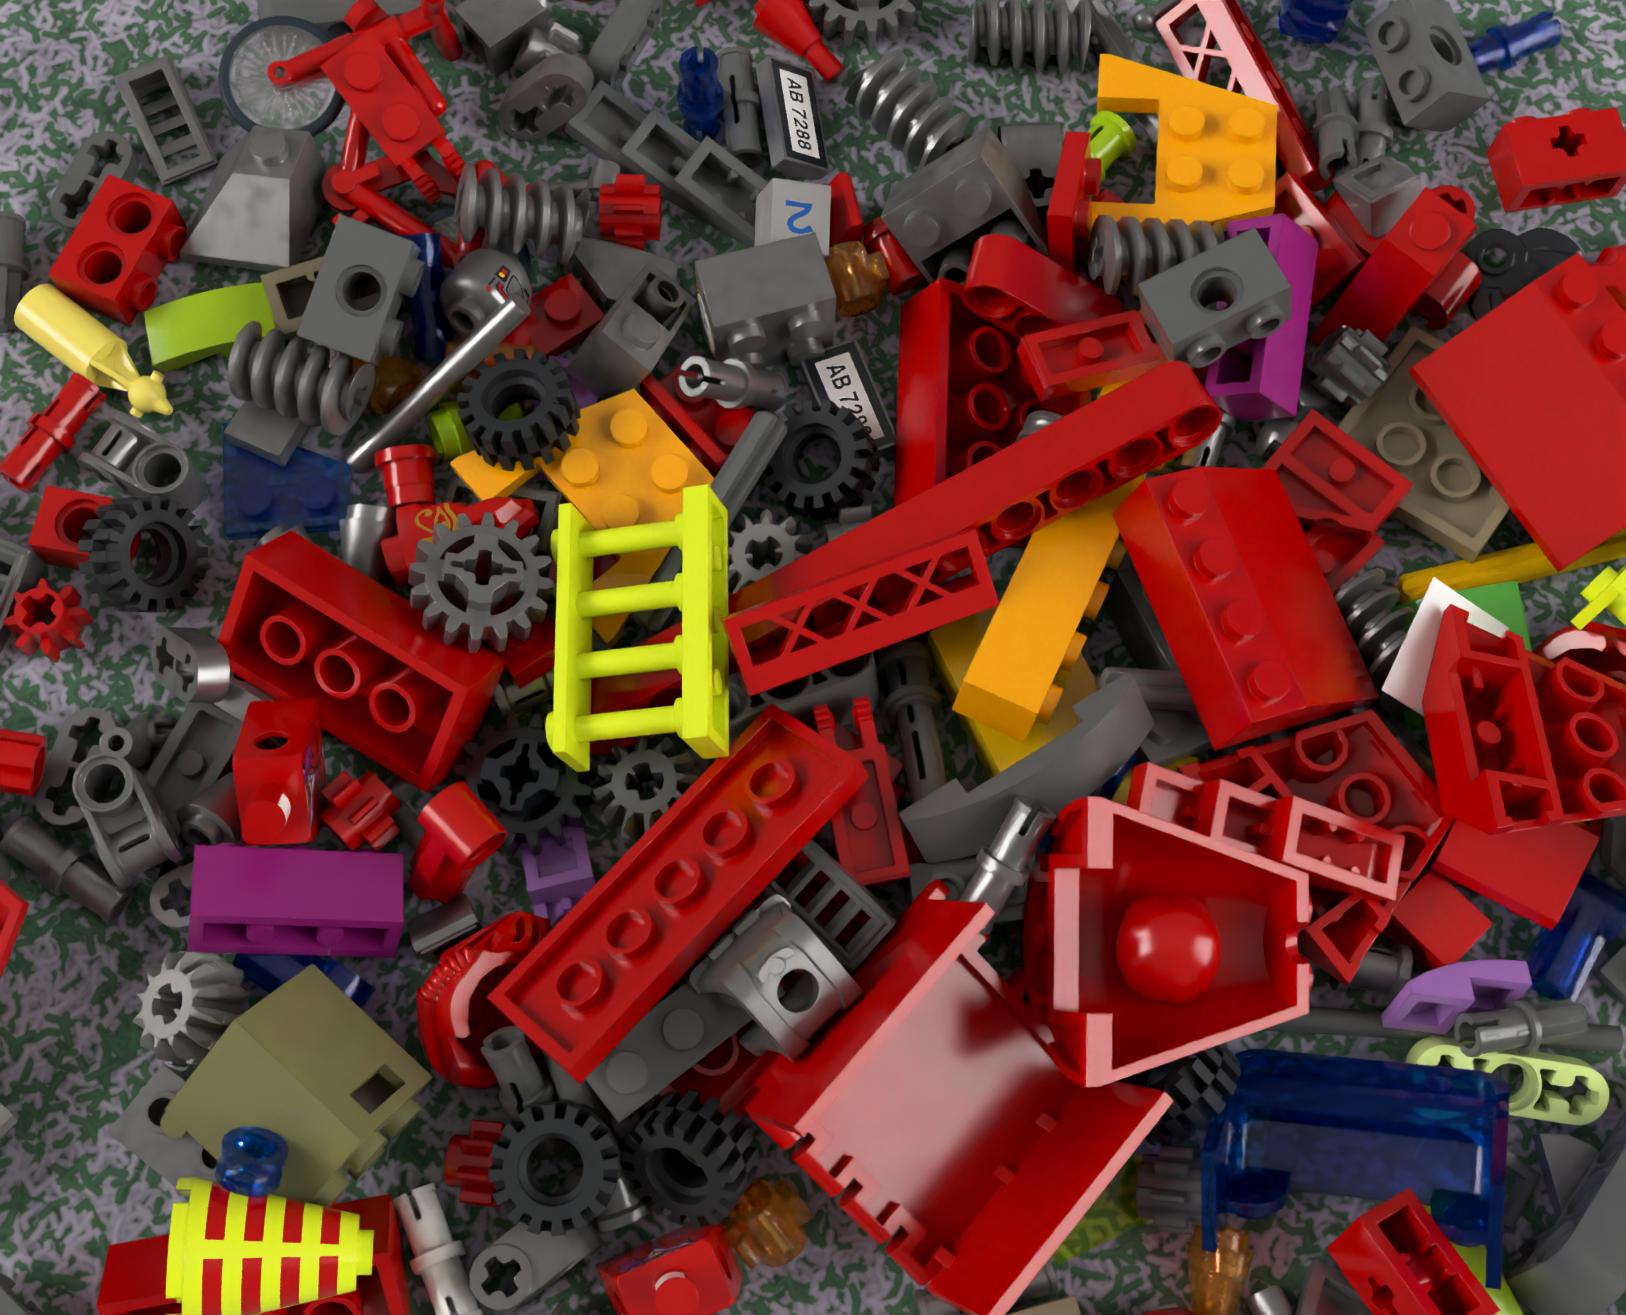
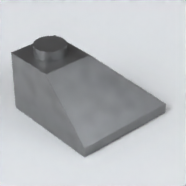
M253 126L252 130L249 133L247 132L220 159L179 251L182 259L185 261L269 272L298 264L325 199L322 191V180L328 171L311 133L308 131Z

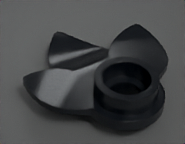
M1542 227L1526 231L1520 235H1515L1504 229H1489L1481 232L1471 240L1465 251V256L1475 263L1482 278L1479 287L1468 300L1473 318L1478 321L1528 284L1573 255L1579 253L1582 256L1580 248L1568 236L1553 229ZM1498 248L1506 253L1507 261L1501 267L1492 268L1484 262V254L1490 249Z

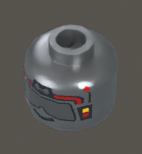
M480 248L468 253L446 277L440 287L439 300L450 325L460 334L470 336L512 294L521 297L529 306L532 289L524 267L515 257L504 251Z

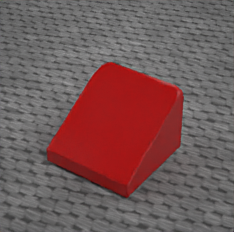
M847 172L839 173L828 184L831 186L828 257L859 251L862 243L864 222L851 176H848Z

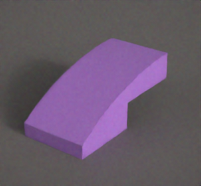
M572 825L563 827L562 830L566 840V844L563 846L555 843L550 836L542 839V852L538 856H534L527 842L520 843L527 888L533 905L534 915L550 919L552 928L596 884L584 827L578 828Z
M1505 959L1475 960L1450 964L1425 972L1408 981L1382 1013L1383 1027L1446 1034L1455 1024L1457 1017L1462 1013L1504 1009L1512 1000L1520 999L1532 985L1527 961Z

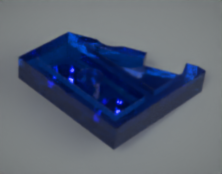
M230 422L222 423L225 535L229 540L262 538L280 524H285L289 529L297 525H303L307 534L340 531L339 520L346 519L348 505L354 504L352 471L348 464L297 446L285 467L231 444L224 433Z

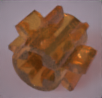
M857 241L840 243L829 249V256L825 259V263L836 294V306L839 314L843 317H857L876 309L882 302L880 293L889 290L886 280L890 278L882 252H875L868 256L864 244Z
M784 1179L778 1181L774 1187L768 1181L757 1180L749 1184L730 1212L729 1217L733 1222L722 1229V1234L735 1252L740 1254L749 1268L754 1269L761 1260L769 1267H779L795 1259L804 1248L806 1232L801 1225L811 1220L813 1214L800 1195L794 1193Z

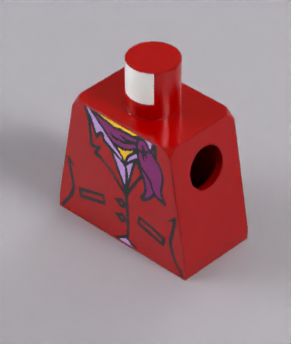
M317 698L250 701L232 760L243 841L250 846L307 843L313 841L324 825L318 816L330 806L320 792L328 784ZM269 737H283L288 741L285 745L277 748L278 745Z
M707 1221L703 1228H692L691 1223L595 1265L615 1315H713L736 1303L744 1278L721 1222L711 1226Z

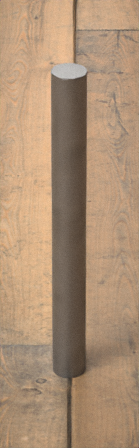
M512 294L346 455L347 464L355 472L364 474L375 463L374 454L376 452L392 447L531 313L527 303L518 295Z

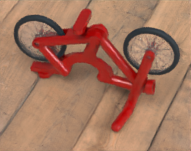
M358 0L344 17V22L354 32L347 33L336 39H332L330 35L317 25L293 16L266 17L244 27L232 38L221 58L218 74L219 90L222 101L230 116L248 133L252 130L253 126H265L308 131L312 137H315L336 120L345 104L344 99L322 72L320 65L363 33L370 30L432 114L437 118L445 113L447 103L408 45L407 40L429 30L442 57L448 61L460 59L463 54V47L449 20L445 5L446 0H420V7L397 17L395 14L389 16L374 0ZM351 110L340 163L332 166L322 180V191L325 199L334 209L340 211L331 221L335 226L339 214H342L341 212H356L350 218L368 225L374 221L390 233L413 241L420 248L417 259L425 262V267L419 287L411 299L418 309L432 321L454 329L450 325L440 304V287L446 277L468 253L480 248L489 249L487 248L485 229L478 228L470 244L463 243L461 226L454 219L455 205L441 208L421 221L382 195L380 192L411 180L403 169L398 171L387 156L365 164L371 135ZM428 150L414 159L421 169L427 172L437 184L440 194L456 198L459 184L458 178L453 177L444 166L435 161ZM480 160L475 163L477 183L487 168H497L491 161ZM497 168L503 187L508 178ZM527 184V185L525 186V187H526V193H527L529 187L531 186L530 184ZM503 233L494 250L504 251L515 257L524 267L530 282L531 259L526 242L518 255L511 252L509 234Z

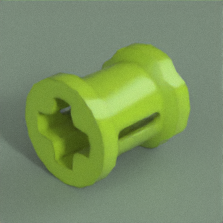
M1107 110L1099 111L1093 116L1090 121V129L1087 131L1091 134V158L1101 159L1100 184L1105 180L1106 170L1119 157L1129 156L1137 146L1135 134L1128 123L1119 115Z

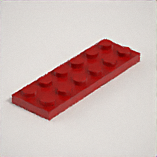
M771 703L729 746V757L717 758L486 998L580 1085L870 777L863 764L854 756Z

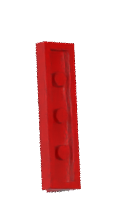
M1183 0L1155 22L1183 77L1205 83L1211 59L1226 60L1232 68L1227 90L1240 94L1242 87L1246 96L1277 105L1276 155L1281 159L1287 172L1297 173L1312 192L1322 190L1332 183L1333 174L1331 169L1330 177L1327 181L1321 177L1318 166L1320 160L1319 150L1312 142L1311 132L1239 0ZM1198 11H1201L1207 22L1201 47L1185 45L1176 28ZM1216 41L1218 42L1221 50H1214ZM1191 55L1198 56L1196 65Z
M970 527L724 616L721 620L735 658L731 662L739 685L749 696L992 608L1000 605L977 531ZM964 548L971 574L938 586L930 583L929 580L940 557ZM924 562L918 576L904 570ZM895 573L914 582L908 597L878 608L866 604L878 579ZM862 585L856 599L842 593ZM833 596L852 605L845 620L815 631L803 627L815 601ZM799 608L794 621L780 616L782 613ZM766 619L789 629L782 643L749 654L741 628Z

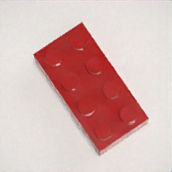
M292 530L246 553L217 641L226 649L231 672L276 700L317 698L321 728L426 793L449 776L454 765L463 764L468 757L463 745L466 741L474 743L507 662L482 645H480L477 653H470L468 638L459 636L450 646L443 644L445 627L440 624L433 629L425 630L422 626L424 610L411 608L410 602Z

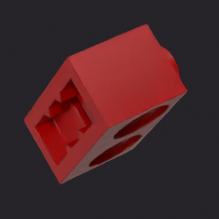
M108 174L48 275L57 288L79 306L130 326L139 310L146 311L153 304L158 291L157 279L168 260L173 262L180 257L179 251L187 235V226L173 200ZM148 225L144 230L132 233L136 228ZM119 274L113 281L101 284L107 277Z

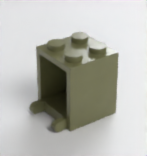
M312 963L233 1020L164 1109L166 1112L162 1116L160 1124L163 1132L172 1139H179L188 1132L246 1189L330 1207L350 1186L351 1183L345 1178L347 1174L356 1182L359 1181L384 1155L386 1149L383 1146L388 1140L383 1135L386 1133L391 1139H395L420 1113L423 1107L414 1099L433 1077Z

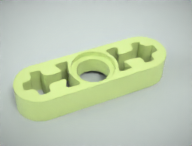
M1431 1036L1418 1041L1410 1049L1406 1058V1074L1412 1085L1424 1098L1438 1100L1444 1105L1570 1125H1586L1597 1120L1604 1113L1609 1102V1088L1603 1076L1588 1063L1575 1057L1537 1051L1530 1054H1520L1514 1049L1482 1054L1479 1057H1467L1460 1048L1465 1044L1475 1042L1463 1041L1457 1043L1454 1038ZM1441 1055H1445V1059L1454 1068L1472 1072L1471 1079L1474 1091L1470 1093L1472 1085L1463 1076L1444 1074L1440 1078L1439 1085H1435L1434 1080L1424 1072L1426 1065H1438ZM1512 1063L1519 1065L1524 1074L1523 1084L1519 1091L1509 1097L1493 1095L1489 1088V1079L1492 1072L1503 1064ZM1541 1076L1551 1085L1564 1087L1572 1086L1575 1076H1577V1079L1588 1090L1586 1095H1575L1572 1099V1106H1569V1102L1559 1093L1553 1090L1542 1089Z

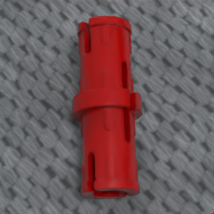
M73 373L59 394L41 414L35 412L26 422L29 429L0 463V475L3 476L2 478L22 492L29 494L42 477V474L57 459L63 451L67 454L76 444L75 435L91 414L107 399L106 395L99 391L100 388L89 379L78 373Z

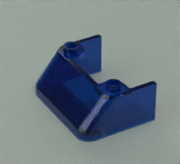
M1250 1049L1234 1054L1239 1061L1237 1066L1241 1069L1240 1077L1233 1080L1237 1088L1232 1096L1222 1097L1221 1100L1226 1106L1219 1114L1214 1111L1212 1112L1201 1150L1202 1251L1217 1252L1227 1213L1236 1214L1241 1218L1249 1220L1267 1218L1285 1206L1290 1189L1386 1201L1410 1187L1422 1205L1430 1206V1216L1449 1241L1465 1247L1487 1245L1485 1288L1501 1290L1510 1088L1503 1079L1491 1073L1478 1070L1267 1049Z

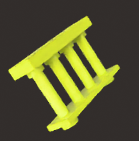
M708 484L683 487V512L677 513L675 520L594 531L592 525L572 503L559 504L558 529H554L551 534V552L557 565L553 712L547 715L545 726L547 742L552 753L576 772L589 771L590 741L677 732L678 736L703 759L729 757L728 638L721 620L722 617L728 615V510ZM674 546H678L682 551V573H677L673 581L593 590L594 557ZM678 607L680 612H682V635H677L674 642L592 652V617ZM677 669L682 675V698H677L672 706L591 714L592 678Z

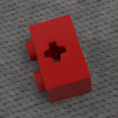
M1582 107L1568 111L1560 116L1536 119L1534 116L1518 117L1502 126L1486 152L1505 213L1615 197L1626 184V134L1617 107L1594 111L1590 108Z
M1410 1187L1359 1216L1326 1248L1372 1315H1496L1501 1311Z

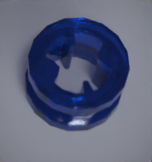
M239 1127L226 1133L220 1147L222 1156L218 1158L214 1171L216 1181L224 1189L247 1197L264 1196L278 1189L283 1175L281 1167L285 1165L289 1152L287 1142L280 1135L259 1127Z

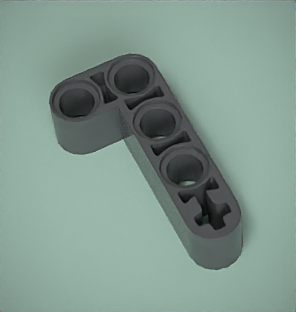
M1626 1111L1554 1226L1530 1238L1519 1247L1517 1251L1522 1254V1257L1509 1273L1504 1269L1501 1270L1515 1298L1534 1315H1598L1614 1304L1626 1290Z

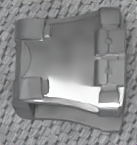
M767 892L754 903L752 908L747 907L731 923L728 931L723 932L684 973V979L692 990L698 994L721 992L734 997L752 1017L754 1022L738 1039L745 1049L755 1056H762L768 1050L775 1051L786 1056L793 1063L812 1045L809 1039L839 1010L846 1011L863 994V990L811 929L797 915L792 913L791 905L779 894ZM795 969L806 970L785 991L786 994L778 999L777 989L782 977Z

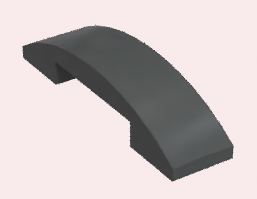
M1128 671L1071 706L1079 722L1077 726L968 793L957 778H954L899 812V816L927 864L971 856L979 853L984 844L991 845L1014 805L1015 797L1019 794L1035 800L1032 810L1023 824L1024 827H1028L1041 804L1045 805L1057 816L1070 802L1089 796L1102 786L1134 754L1155 724L1135 677Z

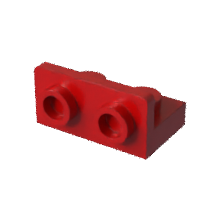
M696 352V353L693 354L692 356H701V355H700L698 352ZM683 363L659 381L649 373L640 382L641 397L715 478L753 418V411L748 406L742 409H730L721 406L715 399L686 395L680 388L679 376L697 379L698 373L682 370L681 366Z

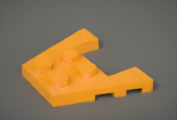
M1100 54L1096 112L1107 110L1111 112L1158 114L1154 204L1092 202L1091 229L1098 215H1111L1116 223L1123 216L1135 217L1139 223L1146 218H1159L1163 224L1170 219H1182L1187 225L1194 220L1207 221L1211 226L1219 222L1223 227V231H1227L1228 221L1273 215L1275 208L1277 105L1118 56Z
M635 389L580 409L581 418L577 419L580 428L577 436L568 435L571 446L565 453L554 447L552 452L556 460L547 465L542 456L533 459L535 465L533 470L524 471L521 462L516 461L514 472L505 471L502 469L499 461L493 467L484 461L482 454L478 456L475 450L458 456L450 462L455 473L480 501L489 498L508 497L535 474L542 472L555 488L563 494L565 499L572 503L592 525L594 531L675 520L676 514L683 512V487L705 484L711 486L715 479ZM672 547L614 554L619 561L593 582V590L651 583ZM632 612L592 617V630L608 649L617 644L624 633V626L631 617Z

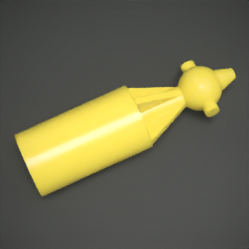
M48 283L38 285L22 298L14 314L15 325L73 372L84 376L97 386L128 391V398L133 406L130 413L137 418H141L144 412H158L167 416L172 414L173 407L166 398V388L162 383L165 376L161 372L153 370L151 376L140 377L127 352L126 342L55 286Z

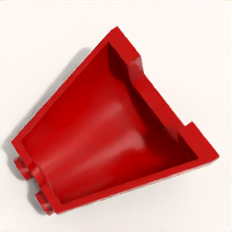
M1086 796L1070 802L1057 814L1054 823L1048 828L1051 836H1056L1049 854L1036 853L1030 874L1024 911L1023 955L1027 991L1035 1022L1048 1023L1055 1042H1049L1046 1050L1053 1062L1067 1078L1084 1087H1100L1309 1014V992L1313 984V971L1309 961L1305 957L1300 956L1297 944L1300 929L1308 926L1313 913L1312 899L1309 894L1308 873L1103 797ZM1155 890L1183 891L1205 904L1218 927L1220 935L1221 961L1213 981L1206 991L1200 992L1195 999L1181 1004L1151 1002L1128 987L1116 963V940L1123 921L1124 912L1132 903Z

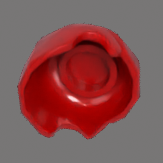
M1155 890L1132 903L1124 912L1123 921L1116 940V963L1128 987L1151 1002L1181 1004L1195 999L1200 992L1206 991L1217 972L1221 961V940L1218 927L1206 905L1183 891Z

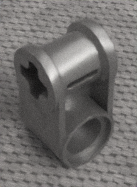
M1059 121L998 124L997 138L1022 172L1039 218L1047 226V212L1062 152Z
M118 410L113 411L108 418L111 426L91 453L83 452L76 460L91 476L122 494L128 493L133 497L161 496L160 499L171 498L180 502L177 509L188 508L191 512L202 503L205 496L206 484L203 477L185 451L178 445L153 433L136 419ZM173 474H180L173 484L160 487L167 477Z
M102 752L91 755L80 763L72 781L74 796L94 835V843L109 875L120 889L133 885L134 876L167 859L178 862L186 858L185 851L173 825L160 807L148 780L138 769L114 753ZM124 775L126 782L121 795L112 802L101 803L99 794L104 782L110 777Z
M561 1187L552 1194H563L569 1191L566 1187ZM518 1221L512 1229L483 1250L473 1261L469 1272L470 1288L474 1297L488 1309L499 1313L513 1312L526 1305L554 1281L556 1283L573 1272L574 1269L572 1267L588 1254L592 1256L605 1245V1240L591 1221L588 1226L578 1231L576 1229L568 1230L565 1235L551 1236L549 1231H541L539 1235L528 1232L529 1226ZM498 1261L506 1268L512 1267L516 1263L521 1267V1271L514 1277L515 1284L519 1289L509 1297L500 1290L490 1295L486 1290V1287L493 1280L492 1274L488 1269Z

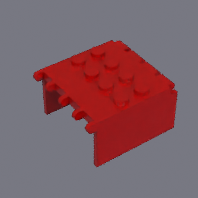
M935 879L924 888L897 919L894 927L860 965L850 973V976L863 990V994L846 1011L839 1010L809 1039L812 1045L793 1063L786 1056L779 1054L754 1083L760 1091L744 1109L748 1112V1116L782 1150L789 1149L801 1136L805 1137L796 1147L791 1158L830 1197L839 1195L852 1181V1185L841 1197L839 1206L877 1244L886 1242L899 1228L887 1244L885 1251L918 1285L923 1286L929 1283L925 1289L934 1298L968 1315H1005L1174 1101L1165 1091L1114 1081L1100 1087H1084L1067 1078L1059 1070L1046 1050L1049 1042H1055L1049 1026L1045 1022H1035L1031 1007L1022 999L1027 992L1025 968L1016 970L1005 981L977 952L990 935V933L983 935L979 934V932L994 916L995 912L987 903L944 900L949 893V888L940 879Z

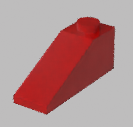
M1425 187L1385 236L1309 339L1319 346L1329 333L1331 334L1341 325L1346 327L1349 325L1354 331L1357 328L1362 332L1368 329L1384 343L1478 229L1477 224L1428 187Z

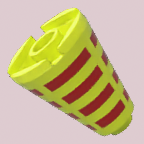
M179 1177L176 1190L182 1196H190L189 1202H173L167 1257L166 1299H176V1303H182V1314L166 1315H257L356 1291L357 1275H372L374 1230H359V1214L203 1178Z

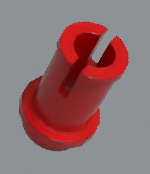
M881 216L872 220L863 228L862 234L865 239L862 242V247L867 253H873L893 296L916 288L926 280L883 222Z

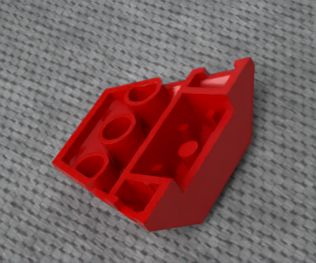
M1450 603L1443 612L1422 698L1423 713L1442 812L1488 835L1626 816V685L1567 657L1562 658L1557 664L1526 650L1522 636L1506 630L1498 637L1466 622L1469 618V612Z
M1373 709L1296 732L1293 736L1257 747L1251 745L1241 748L1233 754L1200 764L1195 762L1181 766L1176 770L1177 773L1205 783L1223 779L1275 799L1294 795L1405 836L1395 901L1384 902L1309 885L1313 913L1308 926L1299 931L1298 951L1345 986L1353 979L1360 968V962L1378 934L1385 929L1392 918L1391 914L1411 883L1417 879L1455 819L1442 812L1438 788Z

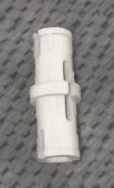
M431 1183L411 1190L412 1195L408 1196L407 1193H404L392 1200L394 1207L398 1210L415 1256L409 1262L414 1276L422 1275L436 1315H483L470 1288L468 1277L460 1259L461 1256L466 1254L461 1240H453L435 1192L437 1191L435 1184Z

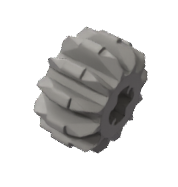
M766 508L760 515V523L753 525L751 520L741 513L736 518L738 533L728 530V593H735L808 554L813 546L811 536L809 534L794 535L796 520L792 516L784 519L776 526L773 525L772 512ZM767 556L775 559L774 566L766 563L760 570L753 568V559L757 562H763Z
M185 951L167 953L162 966L148 968L149 986L147 990L135 993L143 1001L142 1010L132 1021L144 1029L140 1039V1046L151 1050L152 1053H155L156 1059L164 1060L169 1065L187 1067L188 1064L199 1065L233 1020L242 1014V1006L252 996L251 993L240 986L244 971L228 963L227 958L219 957L218 953Z

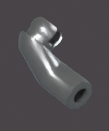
M152 711L140 713L125 728L113 727L106 730L100 737V751L114 753L124 758L134 767H141L152 759L155 747H163L177 724L176 719L169 713L155 716Z

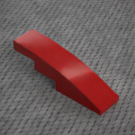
M1150 762L1134 766L1127 807L1308 873L1309 885L1384 902L1396 900L1405 841L1404 835L1294 795L1275 799L1223 779L1205 783Z

